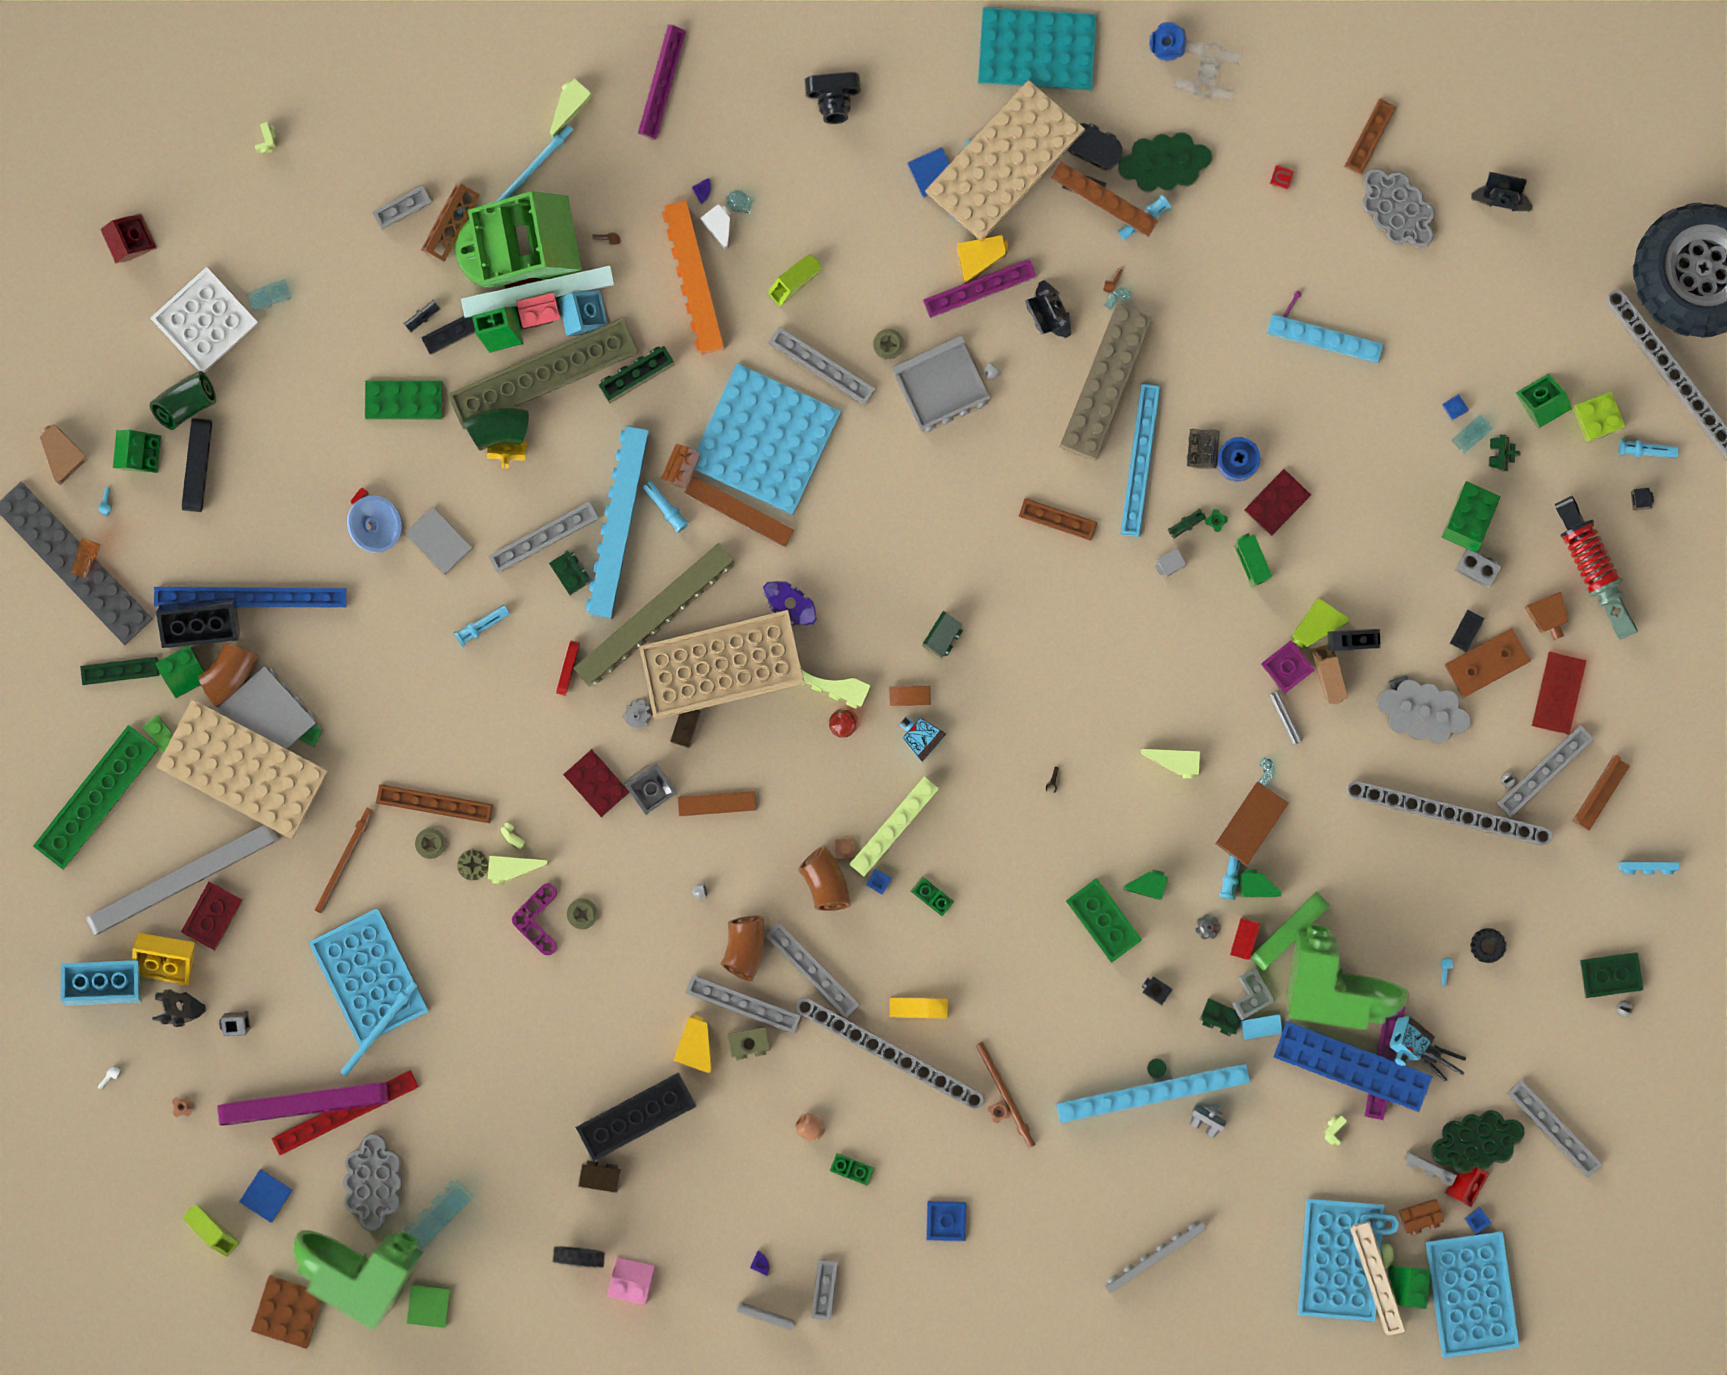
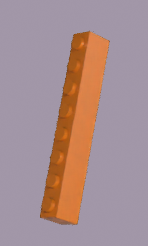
M687 201L664 205L665 211H662L664 223L668 222L670 229L666 230L669 241L673 240L674 248H671L673 259H678L679 266H676L678 278L682 277L684 284L680 285L683 296L687 295L688 303H685L687 314H692L693 321H690L692 333L696 332L698 338L694 340L697 351L701 350L702 355L724 350Z

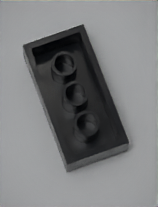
M235 597L159 605L156 610L162 648L237 641L241 634Z

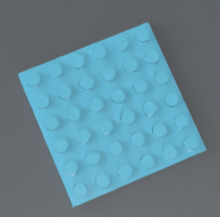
M737 363L696 449L701 455L694 470L793 515L841 411Z

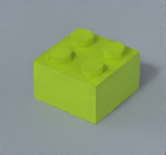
M1612 391L1573 407L1586 443L1625 428Z

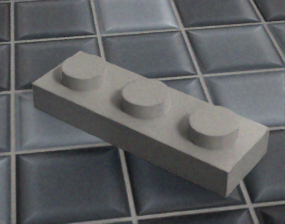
M422 185L372 213L383 230L432 202Z
M818 1260L811 1318L831 1320L838 1262Z

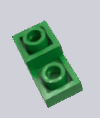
M923 876L911 890L914 895L941 916L954 903L952 899Z
M836 1153L830 1172L868 1186L875 1168Z

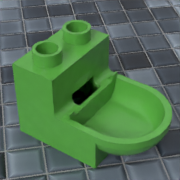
M530 191L469 209V220L461 228L456 241V258L462 272L470 281L483 287H499L528 278L552 279L582 270L567 195ZM525 225L531 254L521 256L515 227Z
M1309 925L1307 932L1297 931L1286 993L1289 1018L1367 1030L1368 1022L1384 1024L1386 1017L1397 1014L1404 1007L1409 994L1405 988L1374 977L1342 973L1341 968L1337 972L1340 956L1336 936H1330L1331 930L1329 928Z
M310 1230L299 1231L293 1244L294 1258L299 1266L298 1273L312 1281L307 1291L373 1331L391 1311L424 1252L416 1248L419 1244L418 1241L405 1232H398L397 1235L390 1233L373 1252L370 1259L366 1257V1253L361 1255L327 1235Z

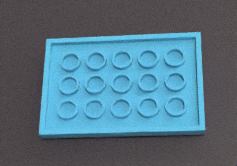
M379 908L308 942L359 1046L363 1044L397 1001L396 997L400 992H404L408 985L414 981ZM418 988L414 990L409 997L410 1000L406 1005H402L379 1036L429 1012Z
M1306 1199L1297 1315L1376 1322L1377 1306L1351 1231V1226L1359 1224L1361 1217L1365 1214L1384 1215V1205ZM1375 1234L1381 1253L1382 1234Z
M1503 1232L1425 1242L1442 1358L1520 1348Z

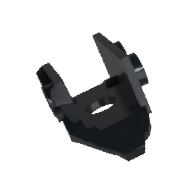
M1489 172L1486 185L1478 188L1471 194L1473 201L1483 203L1489 207H1502L1511 209L1512 212L1532 211L1530 201L1523 194L1527 179Z
M1043 280L1038 283L1035 297L1025 300L1027 310L1032 315L1035 326L1041 335L1052 332L1057 336L1067 338L1071 336L1070 314L1066 312L1058 296L1060 293Z
M164 989L163 993L157 992L155 994V1000L162 1001L165 1013L152 1017V1020L159 1021L162 1025L173 1024L174 1027H182L185 1023L199 1018L205 1013L206 1007L187 992L176 993L172 989ZM179 1001L182 1004L181 1011L177 1008V1002Z

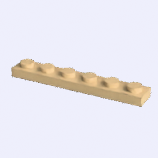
M1367 1221L1352 1225L1351 1231L1385 1334L1389 1336L1405 1332L1406 1328L1371 1222Z

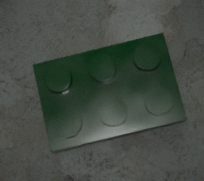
M1638 952L1580 960L1585 998L1644 991Z

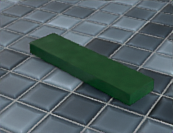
M157 657L80 666L82 685L159 676V670L155 663L158 662Z

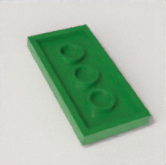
M365 381V419L442 420V381Z
M1097 878L1066 900V903L1111 963L1142 941L1141 937Z

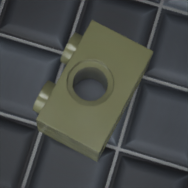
M766 1027L727 1034L731 1057L736 1056V1060L748 1058L747 1054L755 1053V1057L767 1055L766 1051L770 1050ZM748 1038H751L755 1043L754 1048L751 1050H747L744 1047V1041Z

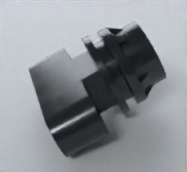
M858 73L813 75L805 78L806 97L810 99L818 98L819 112L823 115L825 123L841 124L848 120V113L851 109L850 96L861 92L860 75Z

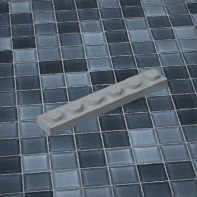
M778 327L769 341L770 345L863 405L867 403L875 388L781 327Z
M589 501L488 557L497 573H500L599 518Z
M1580 725L1508 792L1497 805L1511 818L1594 738Z
M779 922L765 935L845 1018L860 1005Z
M692 975L686 993L793 1034L800 1019V1015Z
M1522 1080L1507 1093L1587 1178L1603 1165Z
M1195 1221L1187 1227L1188 1231L1183 1234L1181 1232L1171 1237L1172 1241L1167 1245L1162 1243L1155 1248V1253L1152 1255L1147 1253L1138 1259L1140 1263L1133 1266L1131 1264L1122 1270L1124 1273L1119 1277L1114 1275L1107 1280L1108 1284L1105 1285L1108 1292H1113L1205 1231L1206 1227L1203 1222L1197 1223Z

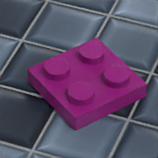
M1292 640L1261 663L1262 667L1284 694L1315 671Z

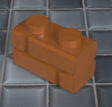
M676 444L661 479L686 489L701 453L687 446Z
M1437 1199L1398 1210L1405 1233L1410 1232L1411 1235L1421 1233V1229L1428 1226L1430 1230L1438 1228L1440 1223L1444 1222Z

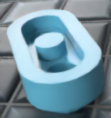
M1365 1214L1359 1221V1223L1371 1220L1374 1234H1394L1399 1227L1398 1220L1392 1215ZM1386 1221L1392 1223L1390 1228L1385 1227Z

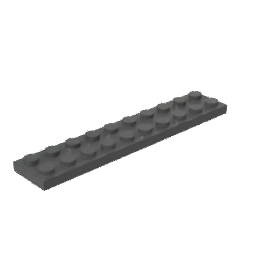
M22 481L0 500V515L124 645L153 620Z

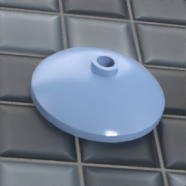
M371 495L359 499L351 507L347 518V527L352 540L360 548L368 552L379 553L390 549L396 544L401 534V518L396 507L390 501L380 496ZM367 524L371 525V529H368Z

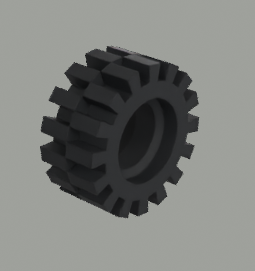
M1482 929L1476 932L1471 939V953L1480 962H1496L1506 952L1507 944L1504 940L1505 937L1495 929ZM1486 938L1494 940L1496 944L1495 950L1492 953H1485L1481 948V943Z

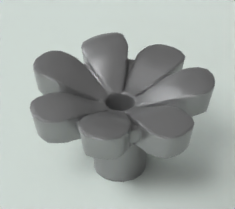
M1205 914L1203 916L1204 920L1197 919L1196 923L1199 927L1195 931L1197 934L1202 933L1201 938L1204 940L1208 936L1214 939L1216 937L1215 931H1220V926L1216 925L1218 919L1216 917L1210 919V916Z

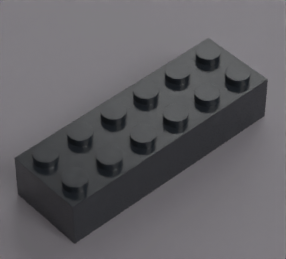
M678 1072L575 1128L594 1162L697 1106Z

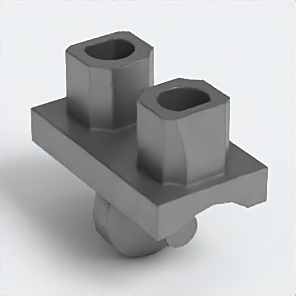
M1215 1103L1213 1107L1206 1104L1204 1108L1196 1104L1192 1112L1190 1125L1199 1128L1202 1122H1205L1209 1125L1206 1133L1214 1138L1219 1131H1223L1226 1121L1221 1119L1223 1113L1217 1110L1219 1104Z

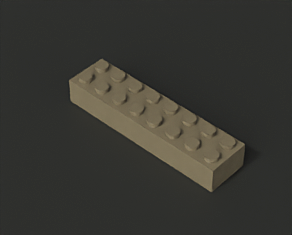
M1116 304L1060 448L1092 461L1096 460L1152 317Z

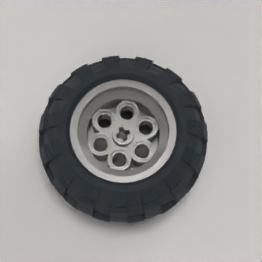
M1700 202L1672 209L1663 214L1648 228L1637 246L1633 265V279L1636 283L1637 295L1642 305H1645L1652 314L1651 317L1660 325H1665L1672 329L1674 333L1687 337L1707 338L1727 332V207L1722 205L1702 204ZM1693 247H1698L1701 250L1700 256L1693 253ZM1711 253H1717L1720 260H1712ZM1679 260L1687 262L1686 269L1679 266ZM1702 264L1705 265L1704 268L1707 269L1703 273L1701 272V269L1698 268ZM1717 271L1724 274L1723 280L1717 279L1715 275ZM1683 279L1691 280L1692 286L1686 287L1683 284ZM1702 284H1707L1710 287L1709 293H1705L1702 290Z

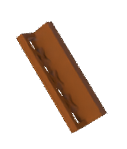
M456 183L421 251L445 262L461 228L469 217L468 210L473 209L480 194L461 183ZM465 191L474 196L471 202L466 205L462 201ZM462 209V219L455 222L453 217L454 211ZM453 225L454 235L446 238L445 228ZM444 242L446 250L441 256L434 252V249L438 243Z
M1617 755L1612 756L1572 820L1588 831L1592 828L1630 767L1620 760L1621 757Z

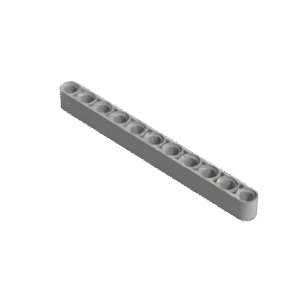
M1620 290L1612 291L1606 298L1608 308L1721 455L1727 460V426L1627 296ZM1613 295L1618 296L1620 304H1614L1611 297ZM1625 310L1631 312V319H1626L1623 316ZM1635 326H1641L1644 331L1643 334H1637ZM1647 341L1654 342V350L1647 348ZM1659 356H1664L1666 358V365H1662L1659 363ZM1670 371L1677 372L1678 380H1673L1670 377ZM1682 386H1686L1690 389L1689 395H1684L1682 393ZM1694 401L1701 403V410L1694 409ZM1706 416L1713 419L1712 426L1705 423ZM1717 432L1724 433V441L1717 439Z
M1359 781L1351 782L1346 787L1347 796L1354 800L1536 845H1546L1552 840L1551 831L1545 827ZM1352 785H1357L1360 788L1359 795L1351 793L1350 788ZM1372 789L1377 790L1379 793L1377 800H1372L1369 796V792ZM1390 794L1396 795L1398 799L1395 805L1388 802ZM1408 799L1415 800L1416 807L1414 809L1407 807ZM1428 803L1433 804L1435 807L1433 814H1429L1425 810ZM1446 808L1453 810L1454 814L1451 819L1446 818L1444 815ZM1465 813L1471 814L1472 821L1470 823L1463 821ZM1484 817L1489 818L1491 821L1489 828L1482 826V819ZM1502 822L1509 824L1510 829L1507 833L1502 832L1500 829ZM1521 827H1526L1528 829V835L1526 837H1522L1519 834V829ZM1540 831L1545 832L1547 835L1545 842H1541L1538 839Z
M262 825L91 914L85 920L93 935H98L277 842L281 838L277 831Z
M803 998L797 1003V1011L801 1015L964 1105L977 1109L983 1104V1097L979 1092L812 1000ZM804 1001L809 1002L811 1005V1009L807 1013L800 1010V1004ZM819 1011L827 1012L828 1018L826 1021L820 1022L817 1019ZM842 1020L845 1027L842 1031L834 1029L835 1021ZM854 1029H858L862 1033L861 1038L857 1041L853 1040L850 1036L851 1031ZM872 1038L876 1039L879 1043L878 1048L875 1050H871L867 1046L868 1041ZM887 1048L895 1050L894 1058L887 1059L884 1052ZM909 1057L912 1060L910 1068L902 1067L901 1061L903 1058ZM923 1066L929 1069V1075L925 1078L920 1077L918 1074L919 1068ZM938 1076H944L946 1079V1084L943 1087H938L935 1084V1079ZM956 1085H960L963 1088V1093L960 1096H954L952 1093V1088ZM974 1094L980 1098V1102L976 1106L969 1103L970 1096Z

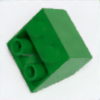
M503 307L472 316L476 335L489 353L524 344L516 307Z
M116 430L113 468L126 471L157 473L161 435L135 430Z

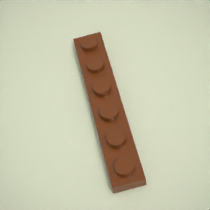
M1060 161L1051 176V179L1147 237L1150 236L1159 221Z

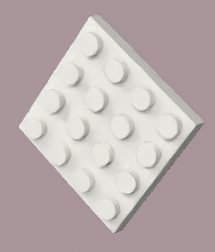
M207 267L150 318L196 369L204 373L259 324Z

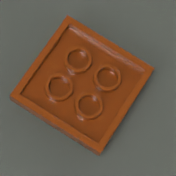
M269 1275L251 1332L307 1349L322 1300L307 1291L308 1287Z

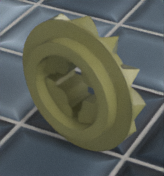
M884 329L875 336L873 347L879 357L894 359L901 354L904 341L897 331ZM889 337H891V343L897 346L890 347L888 352H886V346L880 343L887 342Z
M427 828L417 835L415 847L422 857L434 859L442 855L446 848V839L439 830ZM426 837L429 840L437 838L434 842L437 849L429 847L425 850L427 842L424 838Z
M477 850L465 851L458 859V871L467 880H478L487 872V858ZM472 857L475 863L481 864V866L474 868L473 874L470 867L464 866V864L471 862Z
M577 899L568 907V921L577 929L590 928L597 920V908L590 900ZM577 907L582 911L589 908L586 913L588 921L584 918L576 920L579 915Z

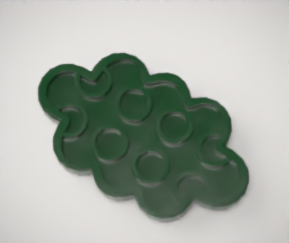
M1179 132L1172 137L1159 134L1152 141L1147 138L1137 140L1132 146V155L1125 156L1120 160L1118 172L1125 180H1136L1137 186L1141 191L1153 192L1158 187L1164 191H1171L1178 184L1184 187L1193 185L1198 178V170L1205 169L1210 165L1212 153L1205 145H1194L1193 139L1186 133Z
M1494 1110L1486 1111L1480 1117L1469 1114L1461 1122L1450 1121L1445 1124L1442 1130V1139L1435 1141L1432 1145L1431 1156L1438 1164L1445 1165L1451 1163L1454 1170L1458 1173H1470L1475 1167L1487 1170L1491 1168L1494 1162L1506 1163L1512 1158L1514 1153L1513 1145L1523 1140L1525 1130L1519 1121L1514 1119L1504 1121L1502 1115Z

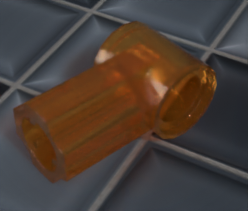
M82 537L70 573L87 579L101 544Z

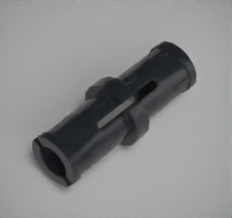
M432 300L423 309H418L413 317L404 322V325L412 333L423 322H428L427 319L441 308Z

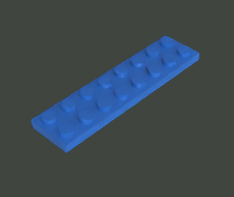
M1290 1022L1285 1024L1273 1057L1417 1112L1421 1109L1432 1076L1399 1065L1389 1059Z

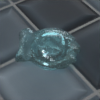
M734 190L726 197V204L732 211L750 213L754 198L748 197V195L740 190Z

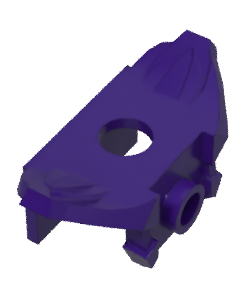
M787 581L766 582L763 586L764 595L768 600V604H770L769 609L774 613L788 610L792 626L794 624L806 626L815 623L817 617L814 603L809 597L805 599V594L798 588L793 590L791 584ZM790 597L796 600V606L792 609L785 606V600Z

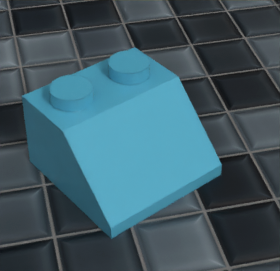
M600 290L573 292L558 299L566 336L592 332L608 325Z

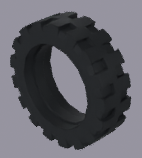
M555 1246L552 1262L579 1267L602 1268L604 1267L605 1252L587 1248Z

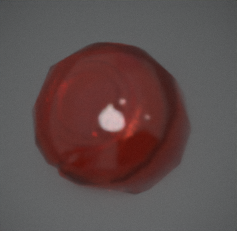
M840 708L833 712L829 718V728L832 734L839 738L851 736L859 726L858 716L849 708Z

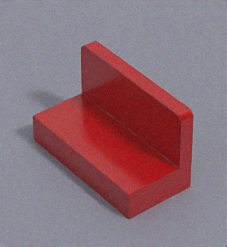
M1240 918L1230 951L1231 956L1250 960L1260 923Z
M1476 1167L1467 1174L1456 1171V1178L1452 1186L1449 1185L1445 1191V1194L1471 1208L1489 1175L1485 1170Z

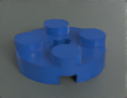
M1172 22L1160 24L1159 28L1150 37L1149 44L1152 53L1163 61H1173L1178 57H1182L1187 44L1185 30ZM1168 37H1170L1171 44L1169 46L1165 44V41L1168 40Z

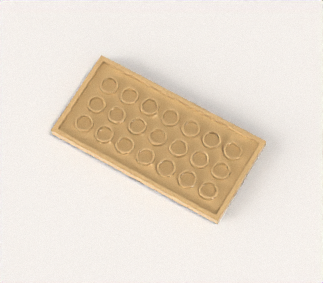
M1028 80L925 192L975 237L982 241L1080 137L1085 129Z
M788 610L639 646L655 720L804 684Z
M194 699L191 700L157 765V768L290 839H293L328 773V770Z

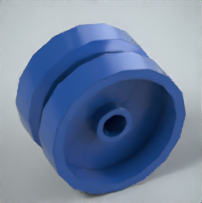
M1243 437L1232 438L1225 442L1219 450L1217 467L1226 479L1234 482L1245 481L1252 477L1258 469L1261 460L1260 451L1256 444L1249 439ZM1240 457L1242 461L1239 463L1238 461L1235 462L1234 459Z

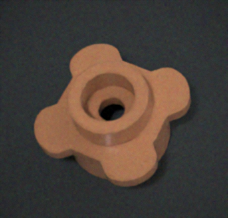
M189 1097L184 1099L174 1098L172 1100L174 1105L173 1115L175 1117L180 1115L190 1116L192 1113L190 1109L191 1099Z
M999 1101L998 1104L988 1107V1112L992 1114V1120L995 1123L1010 1117V1112L1007 1111L1004 1101Z

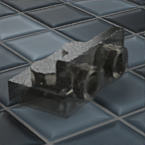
M1190 429L1187 455L1188 467L1217 469L1219 430Z

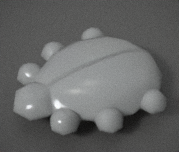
M640 699L638 702L634 700L632 701V706H626V714H623L622 717L631 727L647 726L646 720L651 716L647 713L650 707L648 705L645 706L646 702L643 699Z

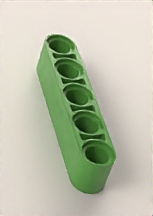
M1315 892L1250 958L1264 971L1296 940L1297 931H1305L1330 904L1318 892Z

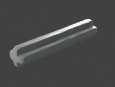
M1276 691L1270 694L1269 697L1292 744L1296 745L1302 742V738L1280 693Z

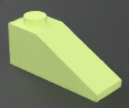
M575 78L572 81H567L562 87L563 91L561 92L550 130L552 138L556 134L558 135L592 98V94Z
M1141 750L1142 755L1178 775H1183L1184 779H1194V776L1199 775L1200 752Z
M490 856L488 879L492 880L493 884H504V881H510L547 866L548 860Z

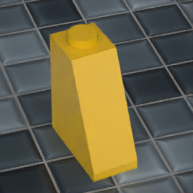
M999 235L984 238L982 241L973 240L957 244L964 284L972 281L1006 256L1005 251H1009L1007 239L1003 240V236Z
M694 1014L693 1018H688L674 1061L711 1073L708 1023L704 1022L705 1018Z

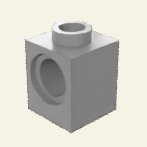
M1176 548L1157 559V565H1155L1160 575L1163 574L1166 578L1185 567L1186 563Z

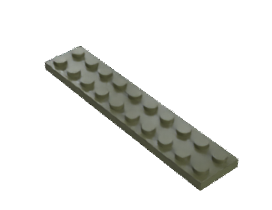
M622 318L453 391L448 396L464 430L466 427L462 419L470 415L496 408H515L637 355L638 352Z

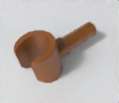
M1117 269L1112 282L1105 281L1103 291L1108 293L1114 291L1122 269Z

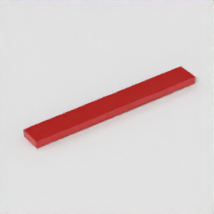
M411 1070L385 1082L387 1083L388 1102L419 1088ZM384 1104L324 1112L271 1139L279 1156Z

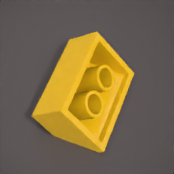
M138 932L133 946L132 961H139L140 975L143 978L189 986L195 957V942Z

